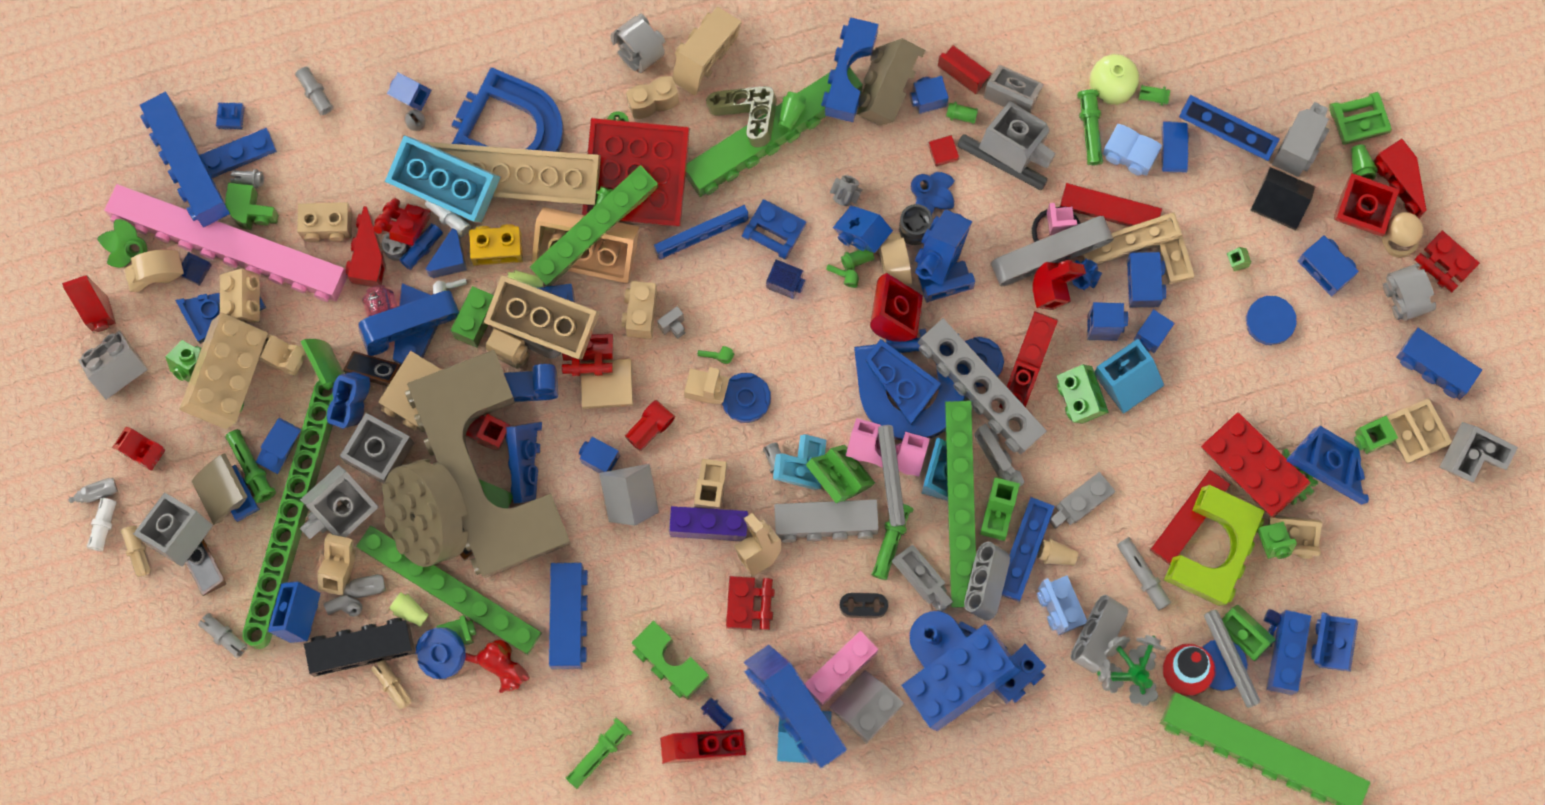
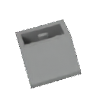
M120 330L115 334L112 333L106 336L100 345L84 352L82 358L78 360L87 378L106 400L148 370Z

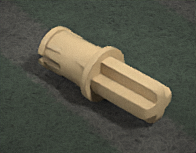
M128 526L121 530L128 550L126 555L130 556L136 576H146L151 572L145 554L146 546H143L141 540L133 534L137 526Z
M382 660L377 663L378 667L373 666L371 670L384 686L382 690L388 692L398 708L403 709L410 705L412 699L401 685V679L399 677L396 678L387 662Z

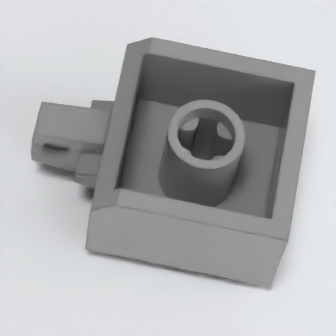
M1011 101L1007 103L986 129L979 149L1020 174L1030 161L1047 168L1055 157V152L1044 145L1050 131L1047 123Z
M1314 102L1310 109L1299 111L1272 163L1273 166L1296 177H1299L1303 170L1306 172L1309 170L1319 152L1318 149L1321 143H1323L1329 132V129L1326 128L1329 118L1325 117L1327 107Z
M338 465L300 499L311 511L307 515L309 520L300 529L310 539L319 531L324 533L327 530L332 535L346 538L379 507L356 481ZM340 500L342 504L338 507L337 502Z

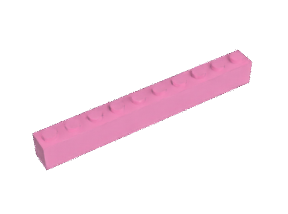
M116 184L104 209L113 223L116 219L126 220L141 234L146 235L147 232L155 234V238L166 243H169L170 240L177 242L178 246L184 250L192 251V249L201 251L200 254L212 260L215 257L220 258L224 264L233 268H237L239 265L248 271L259 274V276L260 274L268 276V279L276 284L282 285L283 282L290 284L292 289L300 293H305L306 291L314 293V297L328 302L329 299L337 302L348 277L343 267L224 223L215 221L203 228L198 220H192L186 209Z

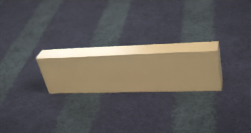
M1175 212L1112 232L1111 234L1114 238L1112 242L1083 254L1084 260H1092L1099 265L1129 255L1130 253H1136L1181 238L1183 236Z

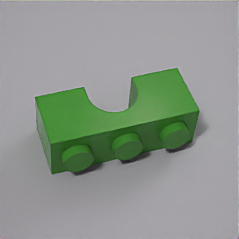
M654 620L631 642L635 648L632 652L642 662L647 659L654 666L651 671L661 681L666 678L672 684L669 689L679 699L684 696L688 700L709 679V674L691 657L679 666L669 665L664 660L665 650L673 643V640Z

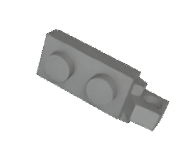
M987 423L980 426L974 433V437L998 477L1020 483L1019 487L1022 486L1025 482L1021 472L1014 470V467H1012L1011 457L1006 450L1001 449L998 444L999 438L997 434L988 427Z
M1098 472L1060 501L1055 507L1059 512L1051 517L1049 522L1055 529L1065 521L1069 525L1076 523L1116 491L1104 476Z
M914 545L909 546L892 560L893 564L927 603H932L940 612H943L953 603L946 594L947 590L944 586V580Z

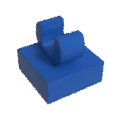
M218 103L217 128L243 130V103Z

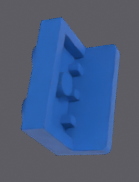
M1322 612L1321 619H1318L1316 622L1318 639L1317 644H1314L1311 654L1314 663L1319 668L1351 672L1358 620L1334 617Z

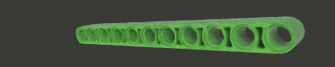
M320 380L316 382L243 629V640L256 649L265 648L271 641L272 634L268 632L280 586L281 583L288 582L302 534L300 528L304 525L309 510L300 499L316 485L333 427L332 424L327 422V410L333 400V392L330 396L323 397L322 393L325 388ZM326 411V416L323 420H315L318 412ZM319 435V441L316 444H308L311 436ZM312 459V465L309 468H301L304 460ZM305 483L303 492H294L297 484ZM298 507L297 515L293 518H288L287 513L289 509ZM286 531H290V539L287 542H281V535ZM278 556H283V564L279 567H274V559ZM276 580V588L271 592H267V583ZM264 605H269V613L264 617H260V608ZM261 630V639L257 642H252L253 632Z

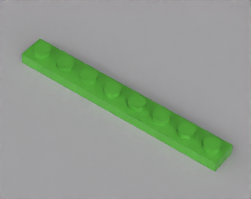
M946 401L951 600L953 601L951 607H965L964 600L976 556L971 401Z
M371 525L356 546L364 553L529 655L542 635L534 627L435 565L422 567L414 564L404 554L398 552L395 540Z

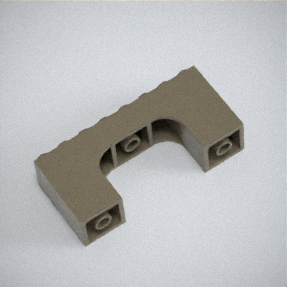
M495 350L407 383L409 390L405 391L406 397L412 409L417 408L419 413L414 415L421 432L426 431L428 438L423 439L428 453L431 456L435 455L437 462L433 463V465L442 464L452 475L462 493L467 509V515L461 517L464 531H469L465 548L468 551L472 550L475 558L470 560L477 575L481 574L483 578H487L571 545L551 494L515 508L497 507L486 498L465 441L469 426L477 418L515 403Z

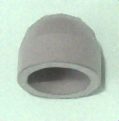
M411 110L405 116V123L410 130L419 131L425 126V117L422 112ZM415 115L420 122L416 124L411 116Z

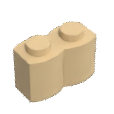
M671 76L657 78L649 85H637L626 92L628 106L634 119L647 118L656 111L672 109L679 103L678 90Z
M496 327L493 329L485 346L487 351L495 350L498 360L516 369H519L521 365L525 366L530 356L528 346L525 345L524 340Z

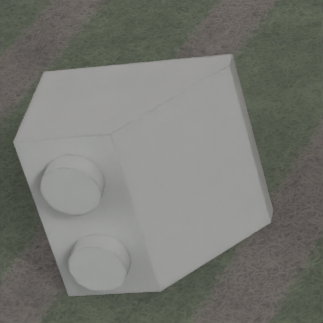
M864 670L829 708L867 744L901 709L904 703L885 684Z

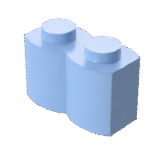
M1117 124L1104 148L1103 155L1112 164L1127 166L1128 170L1135 175L1141 176L1142 174L1147 176L1162 145L1147 136L1140 135L1127 126Z

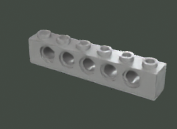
M944 318L920 338L918 344L920 345L919 350L926 358L929 359L931 357L936 362V368L944 377L948 376L955 383L953 385L955 390L961 396L966 395L969 398L974 411L979 415L983 414L989 420L988 425L995 433L998 434L1000 432L1006 439L1005 444L1014 453L1018 452L1021 455L1047 431ZM940 346H948L952 352L951 356L942 355L939 350ZM957 365H966L969 373L967 375L960 374L957 371ZM982 383L986 388V392L984 394L977 393L974 389V384ZM993 401L1002 404L1003 411L1001 413H997L992 409L991 403ZM1009 421H1017L1020 425V431H1012L1009 428Z

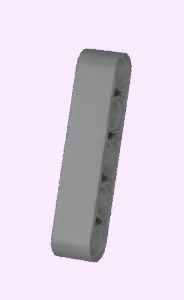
M1099 216L1000 256L991 262V266L999 285L1007 286L1036 274L1039 267L1045 262L1060 263L1071 260L1109 244L1114 238L1104 216Z

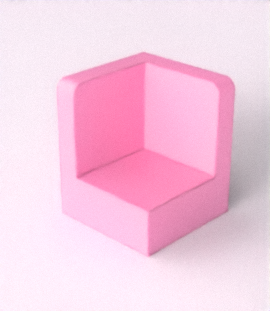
M1049 203L1047 210L1049 235H1054L1077 225V220H1074L1072 207L1055 208V203Z

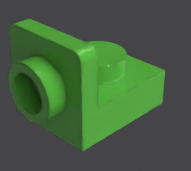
M1284 521L1259 527L1257 531L1268 559L1277 557V559L1286 558L1292 554L1297 545L1296 539H1290Z
M465 615L460 616L458 620L436 626L455 631L462 639L464 646L474 643L472 636L476 635L473 621H468Z

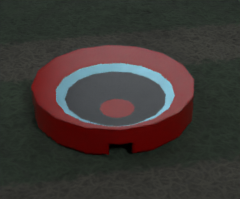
M1182 644L1173 648L1166 655L1163 663V676L1167 685L1175 692L1185 696H1194L1205 692L1212 684L1216 675V666L1211 654L1195 644Z

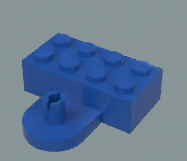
M930 611L917 618L911 627L909 636L911 648L924 666V669L901 686L928 727L939 731L1021 672V669L998 635L988 625L984 624L967 637L957 621L950 615L940 611Z

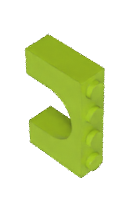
M1208 485L1201 488L1192 511L1219 523L1226 530L1230 539L1229 555L1225 562L1217 568L1203 566L1182 555L1175 556L1171 561L1164 581L1221 606L1227 605L1228 602L1230 603L1235 596V583L1237 579L1242 577L1245 571V565L1243 564L1246 556H1249L1254 549L1255 542L1253 539L1259 527H1262L1264 524L1262 517L1265 510Z

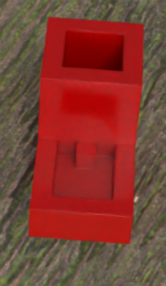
M1072 260L1060 263L1045 262L1042 264L1034 276L1032 286L1036 308L1054 310L1071 302L1067 283L1086 274L1084 264L1073 263Z
M489 414L483 415L472 422L467 430L466 437L486 448L499 451L506 438V427H510V424Z
M127 426L112 446L113 449L150 471L154 469L166 451L157 442L146 438Z

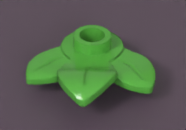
M122 219L114 221V230L107 231L97 238L102 247L111 253L107 264L113 267H125L129 264L132 257L148 250L146 242L138 237L136 228L131 223ZM131 245H138L139 251L132 250Z

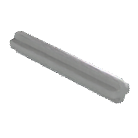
M883 425L878 427L890 525L902 526L905 524L894 431L892 425Z
M1217 610L1207 612L1204 618L1246 707L1251 708L1260 703L1258 694Z

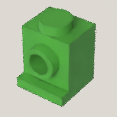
M1386 415L1359 427L1355 431L1354 442L1360 451L1364 449L1365 453L1368 454L1392 444L1398 439V436ZM1369 434L1375 436V442H1372Z

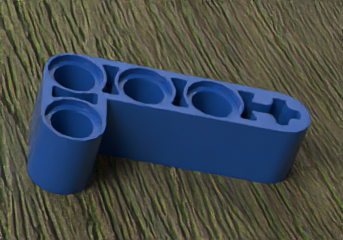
M442 291L364 318L358 323L359 333L367 354L375 356L387 351L390 342L456 319L459 310L451 291Z
M552 364L532 366V371L504 373L515 402L553 400L558 398L557 370Z

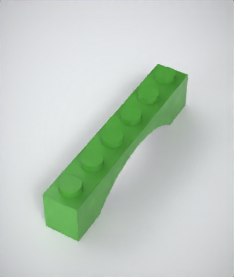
M640 165L530 266V269L546 286H552L601 236L648 198L658 188V183Z

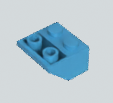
M1136 339L1101 363L1095 370L1097 380L1123 414L1164 386L1152 356L1139 339Z

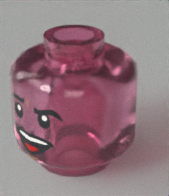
M385 285L368 288L362 298L367 317L398 307L392 289L386 288Z

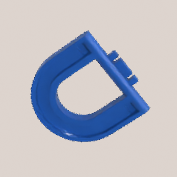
M495 68L489 69L477 95L468 91L466 98L472 102L464 100L456 115V118L462 122L454 120L451 124L453 128L458 129L452 144L487 146L470 139L469 136L488 98L492 97L528 113L536 122V136L526 150L559 152L564 135L559 109L545 91Z
M919 329V338L903 342L886 340V342L899 353L920 351L918 341L927 332L926 329ZM876 344L854 347L860 399L870 422L880 424L881 426L892 425L894 439L903 441L905 432L931 439L946 430L945 402L965 400V395L961 396L953 387L955 383L948 376L944 377L937 370L938 381L942 383L938 390V395L933 404L922 411L911 425L902 411L891 404L885 387L865 360ZM940 346L939 350L942 355L951 356L952 352L948 346ZM958 364L957 371L964 375L963 364Z

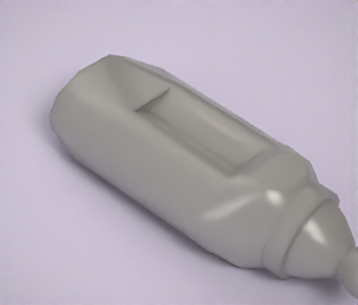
M106 478L84 486L80 491H77L74 497L69 498V502L90 503L113 495L118 491L114 478Z
M377 574L356 578L349 584H346L344 595L361 598L381 594L386 591L384 577Z

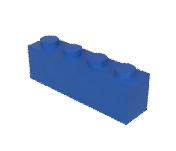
M1189 95L1179 115V118L1265 161H1269L1280 138L1192 95Z
M551 563L549 667L551 669H582V662H587V647H583V637H587L588 625L587 621H583V611L588 610V596L583 595V585H588V570H584L582 563Z

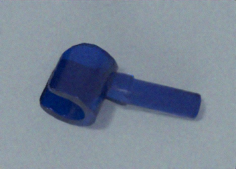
M1268 609L1263 621L1270 624L1268 632L1274 637L1276 627L1281 620V615L1272 609Z

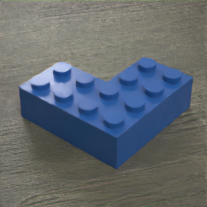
M767 645L743 662L747 667V670L744 671L747 678L760 690L758 694L763 702L782 721H786L782 724L796 743L800 742L796 746L810 764L815 762L822 768L847 751L791 663L773 647Z

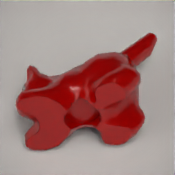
M495 640L493 643H488L477 655L466 653L465 661L479 664L485 670L499 677L501 682L500 693L518 690L524 681L530 679L527 671L520 664L511 660L512 649L506 641Z

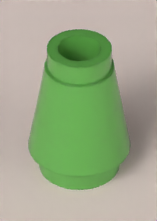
M790 91L787 93V96L783 97L778 126L792 130L806 107L805 97Z
M1360 144L1352 147L1353 174L1374 180L1377 176V167L1366 146Z

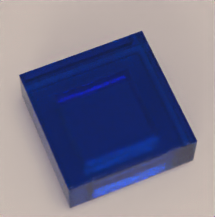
M188 252L182 262L184 274L180 277L200 286L212 264Z

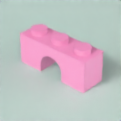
M856 418L846 456L857 461L873 463L883 468L878 427L881 425ZM905 432L903 441L895 445L899 471L907 475L920 476L930 438Z
M859 631L805 683L814 700L822 707L854 673L860 671L878 653V648Z

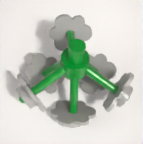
M1146 635L1145 639H1136V641L1144 645L1138 646L1137 649H1131L1128 656L1124 649L1130 638L1126 636L1116 637L1108 643L1109 649L1105 651L1104 655L1112 657L1119 652L1130 668L1128 672H1122L1120 667L1110 663V660L1103 661V666L1098 668V681L1102 682V687L1105 691H1110L1111 693H1116L1118 688L1123 686L1124 681H1132L1136 685H1131L1129 688L1131 692L1129 696L1130 701L1134 704L1140 703L1142 706H1147L1149 702H1154L1158 699L1156 684L1149 678L1150 674L1147 671L1155 667L1154 659L1156 654L1152 649L1155 648L1163 651L1166 647L1160 645L1161 640L1157 639L1156 636Z

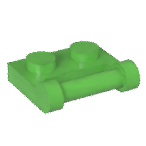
M1378 92L1370 93L1365 98L1341 104L1335 102L1329 105L1330 114L1335 120L1343 145L1389 134L1392 131ZM1369 106L1374 109L1349 117H1344L1343 115L1345 112Z

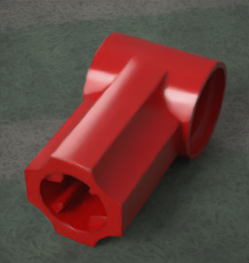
M654 400L644 410L642 418L628 431L625 438L641 452L659 432H664L672 424L676 416L658 400Z

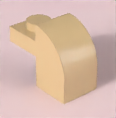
M891 233L878 249L883 274L888 273L906 285L912 284L909 257L904 238H901L900 233Z
M153 250L138 254L131 258L132 264L124 269L130 292H139L153 282L170 283L184 274L179 252L176 250Z
M267 335L259 360L282 372L296 376L307 354L298 345H290L273 335Z
M710 367L709 372L690 368L684 397L705 403L721 404L725 398L729 378L720 376V369Z
M710 459L701 460L699 479H697L694 500L695 508L721 509L727 462Z
M751 513L744 518L751 536L734 545L740 562L753 577L768 568L777 559L781 550V540L763 519L759 521Z
M327 534L324 540L325 558L318 571V590L343 596L345 586L349 583L352 574L356 549H353V539Z

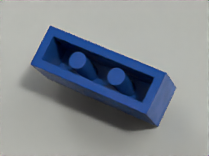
M1417 328L1410 335L1396 356L1405 368L1409 370L1414 369L1422 375L1426 382L1438 385L1446 395L1451 398H1458L1459 400L1468 393L1482 372L1481 368L1420 328Z
M1288 610L1279 615L1266 690L1294 695L1299 691L1311 615Z

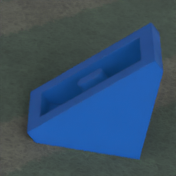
M454 228L451 229L425 268L430 277L437 278L467 270L461 240L457 230Z

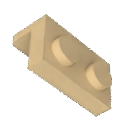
M245 269L220 274V313L227 314L240 321L259 322V274Z
M1269 516L1268 525L1284 521L1290 539H1296L1297 545L1292 554H1297L1298 557L1305 559L1320 556L1321 520L1275 516L1272 519Z

